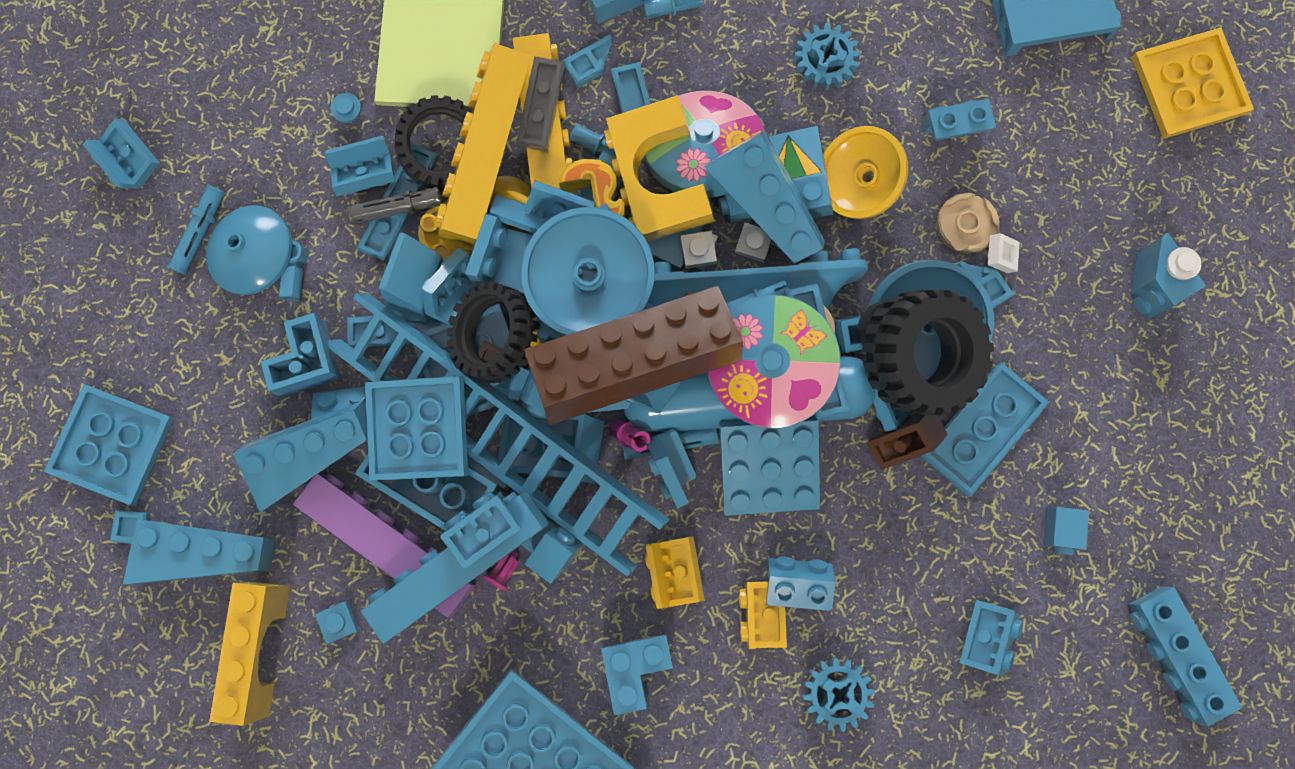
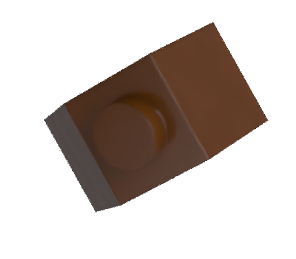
M914 414L907 417L897 430L883 431L870 439L867 445L881 470L935 451L948 434L937 415Z

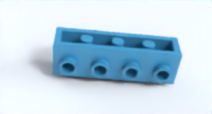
M1159 587L1128 604L1132 611L1130 613L1132 623L1139 631H1143L1148 640L1146 644L1147 649L1156 661H1160L1165 670V673H1163L1164 680L1173 691L1178 693L1182 700L1180 708L1188 720L1204 726H1210L1242 709L1239 700L1174 587Z

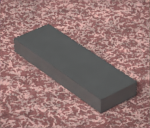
M534 56L516 141L517 147L548 152L565 69L564 61Z

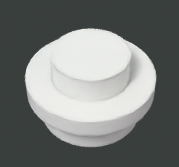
M1177 248L1169 254L1166 268L1172 277L1179 280H1188L1199 273L1201 259L1190 248Z

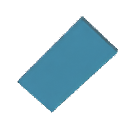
M1001 361L987 375L986 378L988 380L984 388H978L977 392L979 395L972 403L966 402L965 408L956 412L944 426L948 435L936 450L920 456L967 497H971L1050 403Z

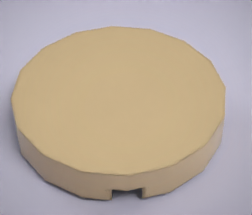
M973 193L957 194L947 200L938 212L936 221L938 236L953 251L963 254L980 252L989 246L990 235L997 234L1000 223L997 211L991 202L984 197L980 198Z

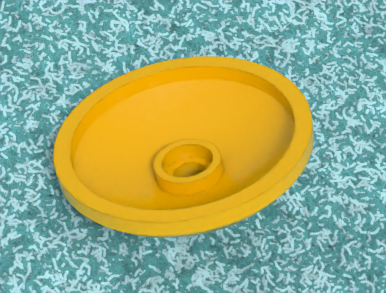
M860 126L850 129L834 139L823 154L832 207L835 212L852 219H867L877 216L890 208L903 192L908 177L907 155L901 143L884 129L874 126ZM873 173V179L866 182L867 175Z

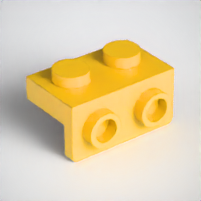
M694 537L646 545L645 562L650 570L652 580L651 596L656 603L657 609L705 601Z
M744 582L745 589H739L740 609H745L746 622H740L741 642H746L748 649L787 648L785 607L767 604L768 582Z

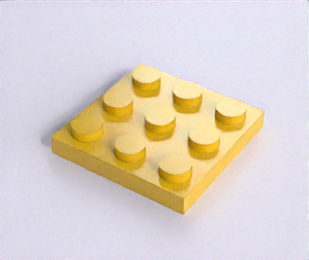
M1222 28L1138 51L1131 57L1163 139L1244 116L1254 110Z

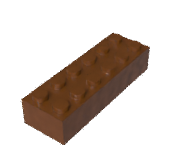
M719 286L524 349L548 423L552 425L742 361L743 340Z

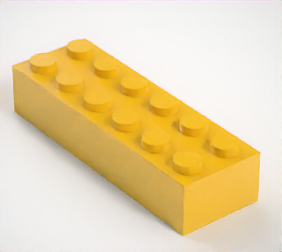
M496 43L493 44L490 52L484 50L476 77L482 80L481 83L475 82L468 103V107L473 108L472 113H466L459 135L465 138L464 143L458 142L451 163L452 167H456L455 174L449 173L442 196L448 198L446 205L440 204L434 226L439 227L438 236L471 246L475 245L483 219L487 213L531 55Z

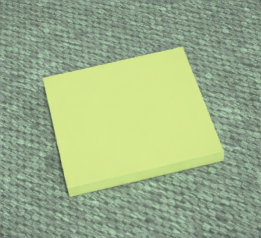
M384 0L374 99L376 105L409 107L413 103H418L419 99L424 97L430 99L431 96L438 95V98H444L445 95L450 96L452 100L456 101L459 99L463 101V105L467 107L475 82L481 83L482 80L476 77L484 50L490 52L494 43L501 45L504 0Z

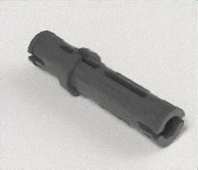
M438 186L415 192L406 190L401 195L348 205L347 213L350 222H352V225L398 214L408 213L413 215L419 210L440 206V204H443V199Z

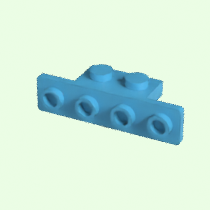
M535 180L526 205L496 195L489 215L498 217L503 224H509L534 234L553 216L570 209L594 207L595 202Z

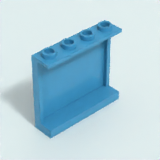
M992 0L1005 56L1017 55L1021 47L1092 35L1104 34L1105 40H1109L1120 28L1121 14L1116 9L1114 0Z

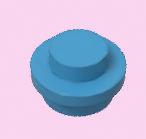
M342 93L333 99L330 109L337 121L351 123L360 116L362 107L356 96L350 93Z

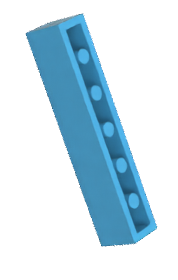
M512 492L502 499L521 529L466 569L461 567L448 547L439 554L435 549L419 560L422 565L419 569L412 573L409 568L394 578L393 581L396 585L386 591L383 587L367 598L370 604L360 612L383 644L549 525V522L527 492L519 496Z

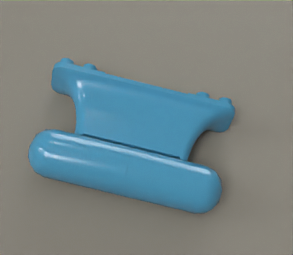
M855 248L841 251V258L836 261H829L827 251H818L809 256V261L793 266L684 273L683 271L670 272V263L656 262L654 263V286L648 303L658 306L685 297L686 292L697 293L719 286L727 304L754 293L753 289L755 288L759 291L785 280L786 287L789 290L818 283L822 303L829 309L838 290L846 284L861 280L868 270L866 260L860 259V250ZM840 356V375L849 411L819 418V421L853 419L863 416L871 409L875 399V389H872L868 382L870 372H865L861 359ZM708 372L680 381L681 384L660 414L632 402L629 409H624L626 418L634 427L649 433L665 432L671 428H675L676 431L720 428L719 422L742 421L730 413L718 400L711 387Z

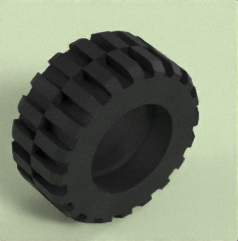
M952 290L906 291L900 293L898 297L888 299L883 305L885 308L877 309L872 317L875 320L874 324H868L865 335H868L867 343H863L862 353H866L867 360L863 361L865 372H870L871 375L868 378V382L872 389L879 390L877 394L882 401L890 403L892 408L899 411H907V413L943 416L948 415L950 412L962 410L965 408L966 402L972 403L979 395L977 390L978 388H984L988 380L985 377L986 373L992 369L993 361H990V352H994L993 342L989 341L988 335L992 334L988 323H983L982 321L985 318L979 308H972L974 304L966 296H960ZM928 323L939 337L941 357L935 373L925 381L915 365L914 346L918 334Z

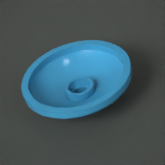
M250 205L232 211L217 224L208 241L206 263L212 279L221 288L237 295H252L269 288L282 276L290 261L292 253L290 229L279 214L267 207Z

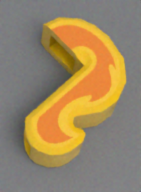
M582 159L567 165L562 171L559 180L561 190L569 192L592 187L596 208L607 203L612 212L625 218L624 202L622 199L614 201L617 195V181L610 165L597 159Z

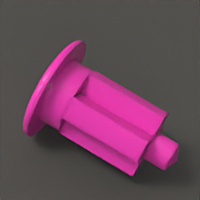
M513 550L498 561L489 577L483 575L485 580L501 590L508 591L504 586L519 564L515 559L518 555L516 550Z

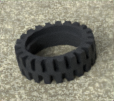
M433 95L430 99L424 97L419 99L418 103L411 104L408 110L403 112L399 123H397L394 145L398 161L404 172L413 178V181L423 184L426 188L438 186L440 190H444L449 173L455 174L456 169L450 172L438 173L426 169L417 162L410 146L412 131L421 120L430 115L444 114L457 119L463 124L466 113H472L473 111L471 107L463 105V101L459 99L455 101L450 96L445 95L444 98H438V95Z
M495 282L479 283L478 287L473 286L468 289L470 294L464 293L460 297L463 304H455L453 310L457 312L456 316L450 315L448 322L453 323V328H447V335L452 337V339L447 341V348L452 349L449 355L452 360L456 361L454 363L455 366L467 375L490 381L507 380L511 378V374L516 375L521 371L519 366H526L528 363L524 349L530 348L531 342H537L538 335L533 334V330L539 329V322L533 320L537 316L531 309L523 292ZM501 301L509 311L510 329L508 339L502 351L492 361L484 363L476 352L475 335L477 325L483 313L492 304Z

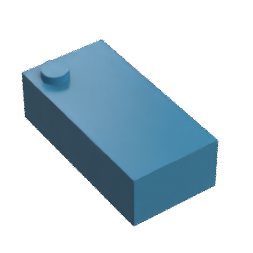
M367 454L355 472V475L445 531L447 529L443 524L463 510L467 515L475 509L472 504L486 493L491 491L495 496L499 492H503L500 486L469 467L468 476L369 481V460Z

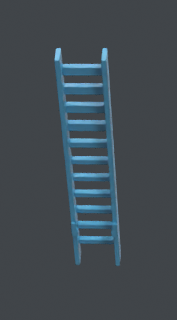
M369 293L355 294L353 299L372 312L374 316L354 349L342 339L328 340L326 346L372 382L400 380L395 375L390 377L387 375V372L407 340L421 349L423 353L406 380L419 379L431 359H434L448 370L445 377H464V383L473 389L465 402L466 420L481 396L499 408L477 443L466 435L467 455L518 494L527 492L540 511L628 577L638 565L619 552L616 547L638 515H641L659 530L667 525L670 519L488 382L461 372L462 370L455 366L454 363L456 361L451 359L449 353L424 332L418 331ZM385 322L397 331L398 335L379 367L366 359L363 354L381 323ZM506 415H508L524 428L501 462L485 448ZM532 435H535L547 444L548 447L527 480H525L511 468ZM561 455L572 463L574 467L551 500L539 491L538 488ZM588 475L601 486L577 520L564 510V507L584 477ZM613 494L625 503L627 507L603 540L589 528Z

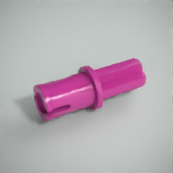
M617 419L615 423H609L608 427L611 428L610 434L622 446L632 447L635 451L639 452L648 448V446L643 444V441L650 444L649 434L634 427L630 421L625 422Z

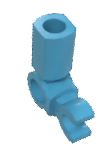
M293 240L290 261L280 277L278 298L285 301H300L304 272L301 266L305 265L309 258L308 251Z

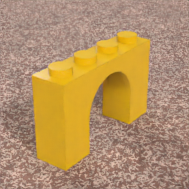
M678 95L606 118L609 129L604 131L609 149L614 148L617 157L612 160L617 178L622 177L625 186L620 189L621 197L625 207L630 206L633 216L628 218V220L642 233L647 242L716 222L704 184L671 194H655L643 188L639 182L641 161L652 148L691 135Z
M260 582L232 584L209 722L244 726L270 716L275 683L259 682V654L265 632L270 623L275 619L286 617L290 586Z

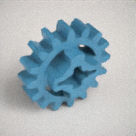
M825 23L823 30L814 25L811 32L812 35L805 31L802 35V41L797 42L795 48L797 52H795L794 61L799 63L797 64L796 72H805L804 82L810 79L814 80L813 88H817L819 83L824 84L825 90H829L831 83L840 88L843 82L842 79L849 82L853 75L852 72H856L859 63L856 61L859 60L861 52L854 51L857 48L858 41H849L850 31L844 34L840 33L841 25H837L835 30L830 29L829 23ZM831 49L830 57L827 58L826 63H823L825 54Z
M832 657L831 666H828L824 661H820L819 666L821 670L819 672L813 669L809 670L813 680L803 682L806 687L810 688L808 693L802 694L804 700L811 701V704L805 708L808 713L817 712L814 721L819 724L825 719L828 730H832L835 723L841 732H845L846 723H850L854 728H857L856 718L860 716L867 720L868 716L864 712L865 707H874V704L867 700V698L875 694V690L866 688V684L872 679L868 675L860 676L863 667L860 665L850 669L851 660L845 658L842 665H839L838 659ZM833 672L845 673L840 679L831 680L827 677L828 674ZM857 685L859 688L858 702L854 699L853 690ZM818 686L823 689L824 699L820 703L821 705H819L817 699ZM835 687L837 689L844 687L842 693L845 698L842 701L839 699L833 701L835 695L832 693V690ZM841 709L850 711V713L843 716L831 715Z

